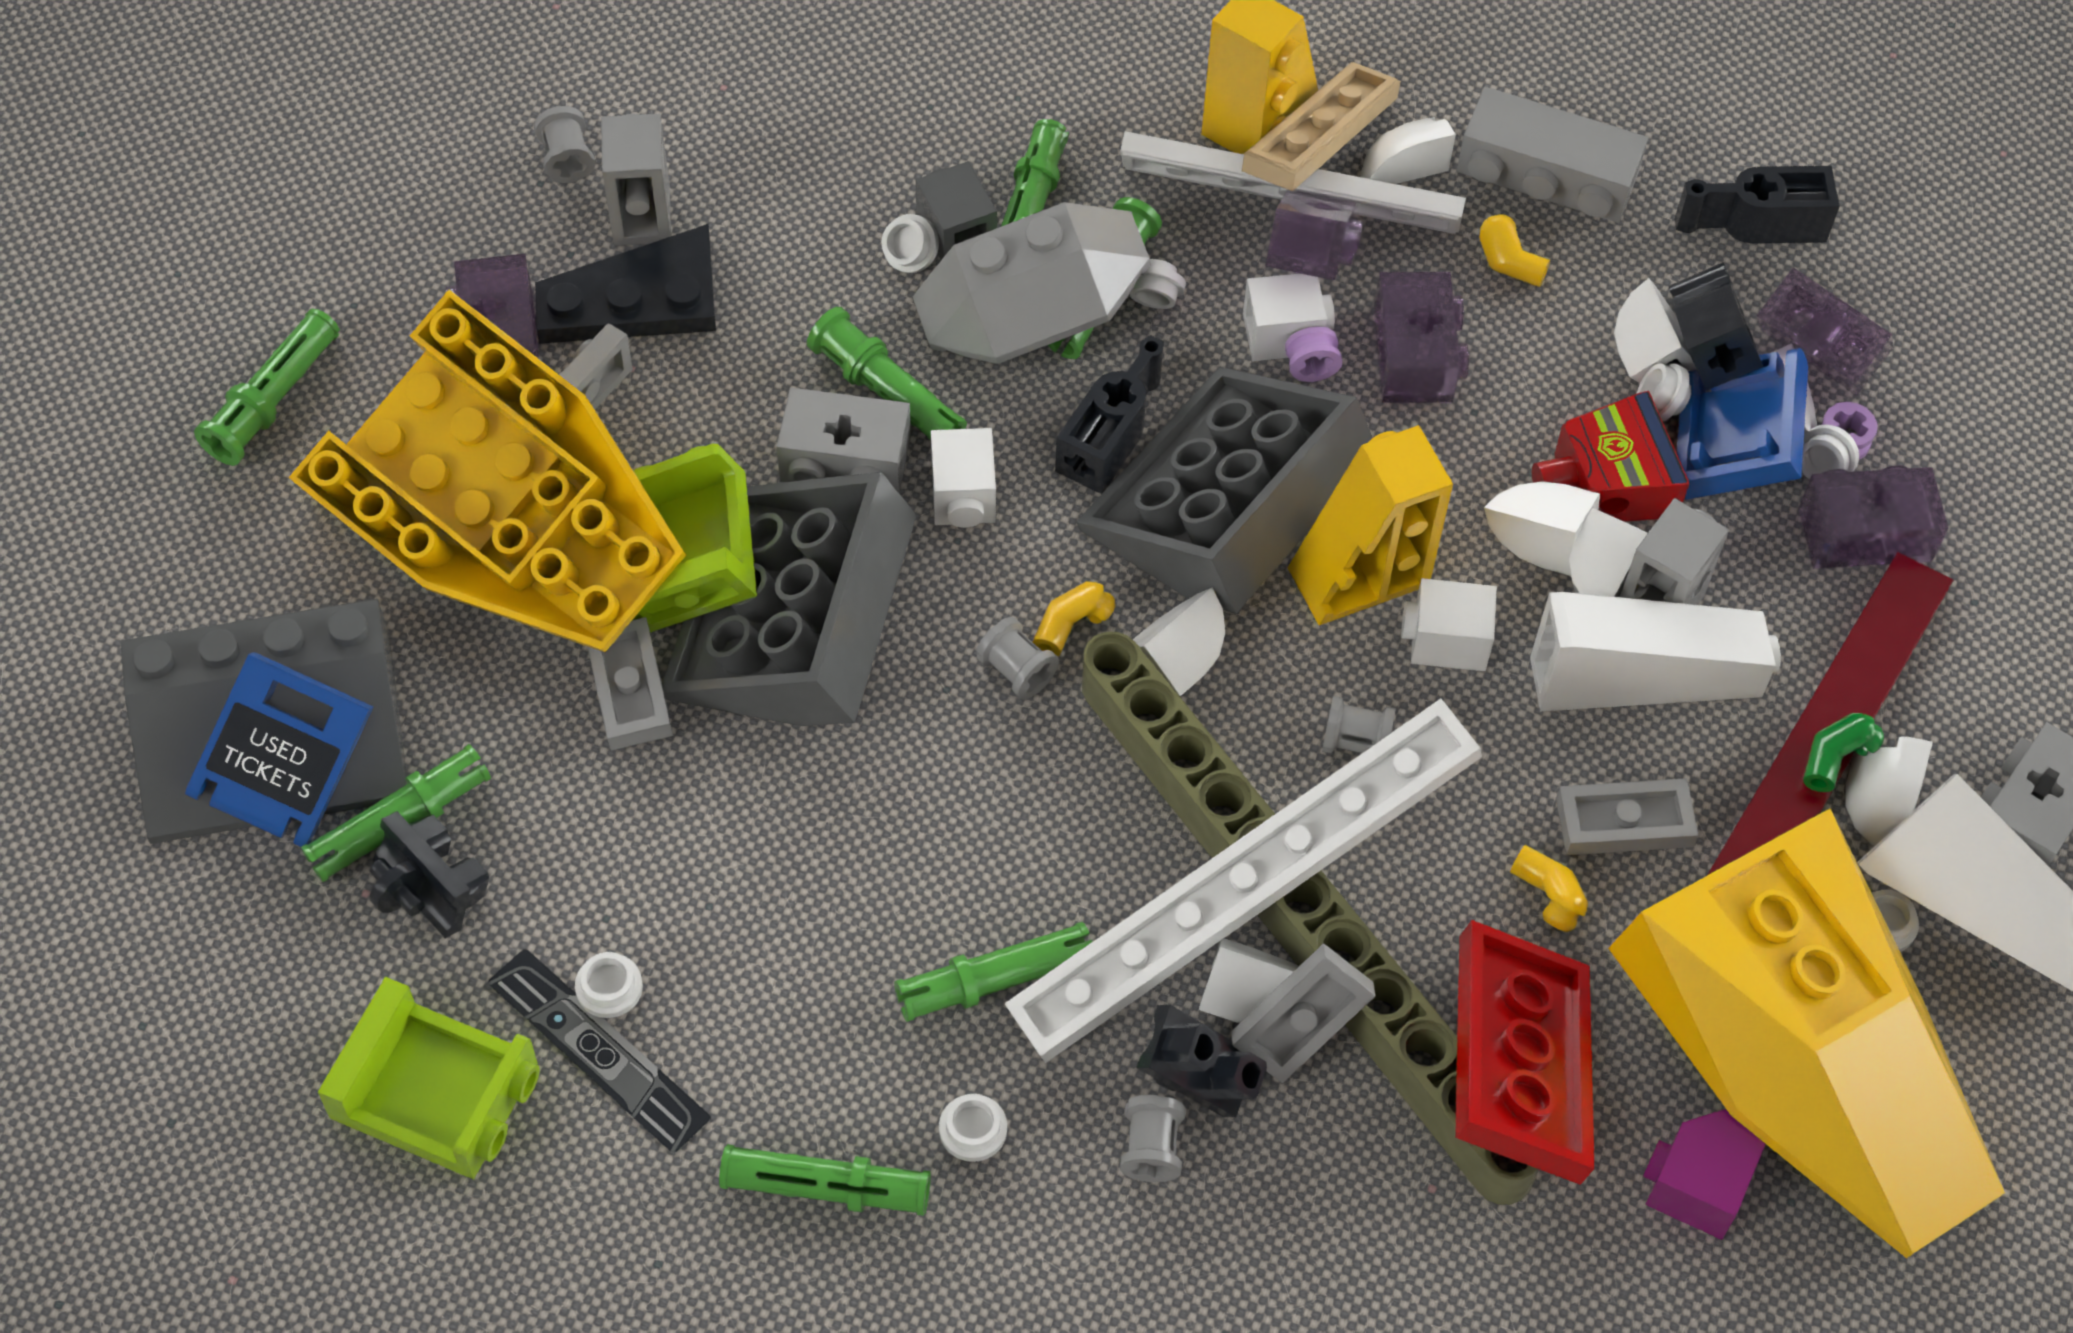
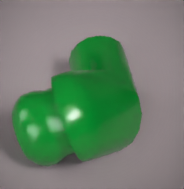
M1850 713L1818 731L1813 739L1803 783L1808 788L1818 792L1834 790L1842 758L1852 751L1860 756H1867L1868 751L1871 753L1877 752L1884 742L1882 728L1876 725L1873 717L1867 714Z

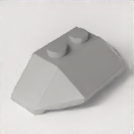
M1063 202L953 245L912 297L932 350L941 352L948 350L964 357L1000 364L1110 321L1131 293L1139 276L1144 275L1150 267L1151 261L1131 211Z

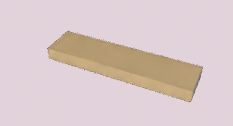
M1351 62L1245 152L1241 171L1287 190L1294 191L1398 98L1401 81Z

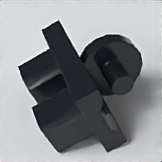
M398 811L382 818L380 828L384 831V839L375 852L374 863L369 869V872L378 880L370 893V901L382 913H390L401 907L410 916H415L421 912L445 939L461 931L466 909L470 908L486 894L489 881L488 872L475 858L467 857L450 867L445 863L442 857L449 853L451 838L447 828L434 815L412 823H408Z
M1157 1005L1154 1014L1155 1028L1153 1037L1146 1050L1140 1056L1136 1068L1153 1077L1160 1086L1171 1091H1178L1222 1117L1236 1118L1242 1099H1255L1258 1096L1267 1070L1266 1061L1251 1052L1239 1051L1233 1046L1232 1040L1174 1006Z

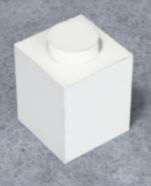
M1317 272L1247 279L1243 318L1252 361L1288 358L1285 351V343L1291 335L1299 330L1317 326L1326 327L1331 330L1334 329L1333 300L1330 294L1322 295Z
M992 428L931 430L935 525L952 524L956 527L966 528L980 523H996V482Z
M1421 578L1416 602L1405 601L1402 618L1401 638L1412 639L1411 664L1486 671L1494 642L1497 586Z

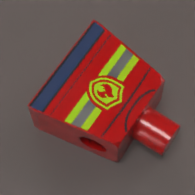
M1649 391L1637 393L1568 420L1561 427L1554 453L1555 459L1534 463L1531 470L1533 483L1550 482L1566 484L1600 493L1599 511L1623 522L1659 519L1674 498L1681 502L1684 501L1690 484Z

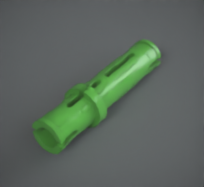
M1042 119L1034 124L1028 150L1025 156L1018 160L1013 176L1016 185L1001 227L1043 211L1049 193L1057 188L1060 178L1058 163L1069 137V132H1065L1066 127L1060 122L1052 119Z
M468 744L463 747V750L423 775L418 771L410 774L405 778L407 785L384 797L376 804L308 845L301 846V850L308 862L311 863L331 850H335L332 856L312 867L319 879L324 883L329 880V877L382 844L384 839V831L380 828L382 818L396 811L408 823L431 815L438 818L444 814L443 806L481 783L491 780L490 773L485 764H479L465 774L458 775L461 770L481 759L475 749Z
M1079 922L1072 927L968 960L964 954L950 958L949 966L905 980L894 981V988L898 1004L904 1002L905 1006L901 1008L902 1015L906 1022H909L916 1017L960 1003L966 1009L978 1005L979 997L1041 978L1092 943V940L1086 942L1084 940V937L1089 936V930L1083 922Z
M727 1144L721 1159L719 1186L722 1189L735 1188L780 1194L788 1197L846 1203L848 1211L862 1213L865 1206L913 1212L924 1216L927 1211L930 1195L931 1171L923 1170V1172L875 1166L871 1165V1158L855 1156L852 1163L798 1154L740 1148Z

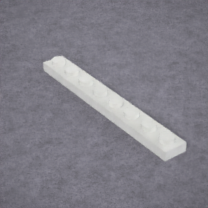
M1439 699L1005 1003L1006 1007L1038 1054L1047 1063L1482 758L1480 746L1444 701Z

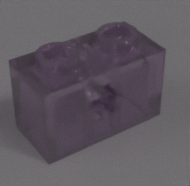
M1287 190L1276 209L1265 266L1335 281L1341 266H1352L1354 256L1357 254L1363 221L1353 219L1356 203Z
M526 253L454 261L456 285L446 286V292L450 289L539 359L533 290Z
M1794 267L1757 314L1761 331L1783 346L1792 343L1794 349L1801 348L1809 364L1856 396H1858L1893 350V335Z
M1380 272L1373 309L1382 403H1453L1458 379H1467L1469 351L1467 343H1458L1457 331H1461L1463 327L1464 306L1462 296L1453 295L1451 272Z
M1895 465L1873 471L1848 472L1844 469H1833L1821 474H1812L1798 507L1813 569L1891 564L1897 552L1918 562H1932L1949 529L1932 467L1908 468Z

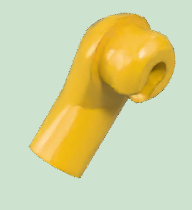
M1498 214L1484 220L1480 227L1479 239L1491 269L1541 287L1548 271L1550 260L1522 250L1516 231V224L1511 217Z
M1085 581L1058 596L1049 603L1032 642L1040 650H1050L1059 657L1074 623L1085 616L1094 624L1106 621L1112 615L1116 606L1114 596L1105 592L1102 584Z
M1525 844L1515 859L1510 873L1544 891L1551 899L1549 905L1543 911L1545 922L1563 932L1574 930L1579 916H1585L1588 907V901L1575 874L1566 866Z

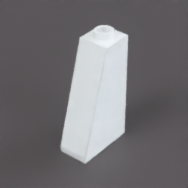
M1549 592L1530 660L1540 712L1763 697L1772 673L1779 671L1781 653L1777 637L1768 634L1763 611L1570 592Z
M1953 774L1857 862L1870 876L2073 991V891L1958 774Z

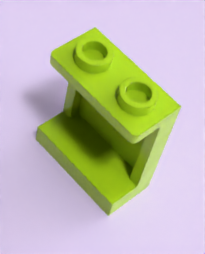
M713 443L707 446L694 447L679 456L633 470L686 554L685 558L677 565L633 620L646 617L649 630L653 632L756 597L746 474L720 445Z
M385 977L322 1083L318 1094L330 1119L474 1180L485 1160L492 1162L499 1154L508 1131V1125L505 1122L516 1102L524 1103L532 1094L538 1081L540 1067L537 1065V1059L530 1038L516 1034L510 1043L415 1003L409 986Z

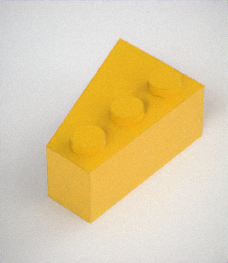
M1230 0L1212 19L1201 135L1231 152L1244 154L1318 91L1304 16L1275 0Z
M1419 425L1400 432L1386 431L1380 433L1368 443L1361 445L1287 567L1319 626L1417 591L1420 587L1421 578L1431 579L1453 483Z

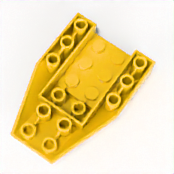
M449 289L409 335L424 351L412 368L347 444L328 430L288 478L426 590L606 652L677 565L685 558L686 554L585 394Z
M1830 808L1641 911L1608 948L1729 1114L1906 1259L2005 1194L1924 1000Z

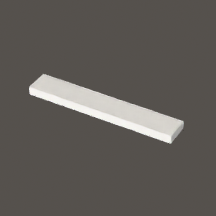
M1126 131L1120 150L1123 167L1127 170L1452 234L1459 233L1466 200L1464 197L1317 169L1294 191H1290L1242 172L1244 154Z

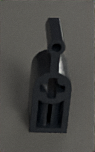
M1832 165L1752 167L1742 171L1736 178L1735 183H1706L1700 179L1685 182L1674 218L1676 230L1683 233H1692L1696 229L1725 228L1734 239L1751 244L1825 243L1828 240L1840 207Z
M1724 262L1668 286L1675 304L1673 307L1687 350L1706 390L1763 367L1752 333Z
M1152 335L1146 337L1140 343L1138 357L1127 372H1109L1102 375L1093 384L1056 437L1055 472L1100 494L1106 490L1139 442L1144 431L1146 395L1149 391L1157 389L1161 381L1163 340ZM1085 465L1088 466V469L1086 471L1083 470Z

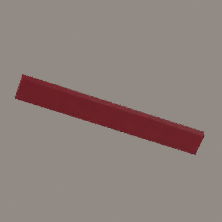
M1900 552L1896 553L1707 875L1822 812L1834 790L1818 792L1808 788L1803 783L1814 736L1818 731L1850 713H1864L1875 720L1948 593L1954 579ZM1854 751L1842 758L1835 787L1853 758Z

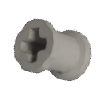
M556 106L542 112L534 123L536 137L544 144L546 156L543 160L544 171L550 176L552 181L558 183L576 182L581 178L589 176L595 168L594 155L585 145L583 138L586 129L585 119L582 112L574 107Z
M1014 617L1004 618L989 629L976 648V659L984 666L993 665L1012 683L1013 693L1022 700L1029 699L1039 693L1053 678L1059 665L1058 656L1050 650H1040L1022 633V624Z
M1333 696L1322 752L1331 754L1335 748L1357 753L1365 752L1391 734L1396 708L1386 707L1382 712L1344 705L1343 698Z
M1139 1095L1129 1099V1102L1125 1105L1124 1115L1131 1121L1128 1152L1121 1156L1120 1171L1124 1175L1146 1182H1167L1181 1175L1182 1161L1175 1155L1177 1127L1185 1119L1186 1107L1182 1102L1174 1098L1158 1095Z

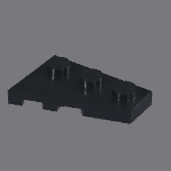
M709 224L535 282L536 330L539 344L593 340L608 323L626 333L627 337L716 331Z

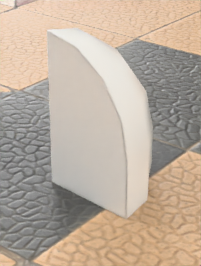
M1435 117L1403 124L1382 134L1367 151L1360 176L1362 178L1398 184L1449 171L1456 134L1447 120L1435 121Z
M1648 278L1630 293L1618 313L1614 331L1618 353L1629 377L1638 383H1641L1647 371L1658 363L1666 366L1678 364L1687 369V371L1696 369L1687 350L1675 314L1660 291Z
M1550 482L1520 484L1497 494L1484 507L1488 525L1501 544L1517 557L1538 567L1571 576L1569 556L1574 540L1576 541L1590 508L1599 510L1600 493Z
M1591 507L1576 541L1574 540L1569 556L1574 590L1580 594L1620 597L1636 548L1648 533Z
M1213 587L1177 605L1133 639L1179 696L1200 680L1220 656L1225 637L1223 608Z
M1899 737L1897 747H1881L1875 753L1868 751L1867 756H1860L1855 752L1846 781L1845 806L1854 828L1872 846L1878 844L1914 811L1925 776L1932 741L1912 737Z
M1223 938L1219 942L1199 1010L1240 1023L1299 966L1269 953Z

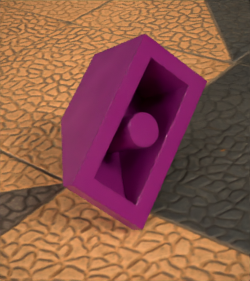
M1727 1109L1682 1122L1672 1143L1668 1144L1659 1139L1642 1176L1654 1182L1645 1205L1722 1240L1738 1213L1766 1143L1733 1118Z

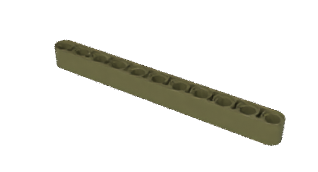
M1104 632L1095 635L1087 643L1084 649L1082 693L1086 701L1211 858L1275 815L1269 805L1135 641L1119 632ZM1116 669L1121 671L1122 673L1118 675H1106L1104 673H1101L1100 670ZM1140 714H1152L1157 716L1159 719L1155 721H1143L1138 719L1136 716ZM1186 759L1198 766L1182 768L1176 766L1173 762ZM1225 806L1231 808L1236 813L1230 816H1221L1215 814L1210 808ZM1322 870L1259 913L1257 916L1298 966L1307 960L1323 943L1333 951L1346 952L1355 959L1350 964L1373 981L1375 997L1371 1001L1381 1000L1387 1002L1394 1007L1396 1012L1392 1014H1379L1369 1008L1368 1005H1365L1345 1026L1485 1199L1498 1205H1512L1521 1201L1530 1192L1539 1169L1519 1162L1523 1169L1522 1171L1517 1173L1506 1172L1495 1165L1492 1157L1499 1154L1455 1138L1456 1114L1449 1105L1456 1102L1457 1036ZM1291 902H1304L1309 904L1315 911L1298 913L1290 909L1287 904ZM1413 1051L1429 1053L1436 1059L1438 1064L1433 1066L1416 1064L1409 1058L1408 1053Z

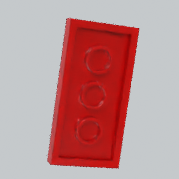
M1471 920L1459 936L1455 1138L1579 1185L1595 1169L1590 966Z

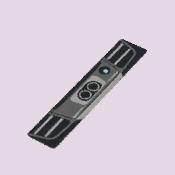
M523 949L489 979L488 984L671 1153L678 1152L710 1121L711 1116L604 1018L588 1013L580 1005L576 993L529 950Z

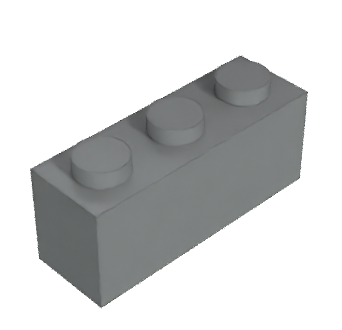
M1484 86L1463 136L1456 172L1471 176L1481 182L1493 183L1528 194L1535 199L1547 200L1566 206L1592 217H1600L1620 223L1639 174L1649 137Z

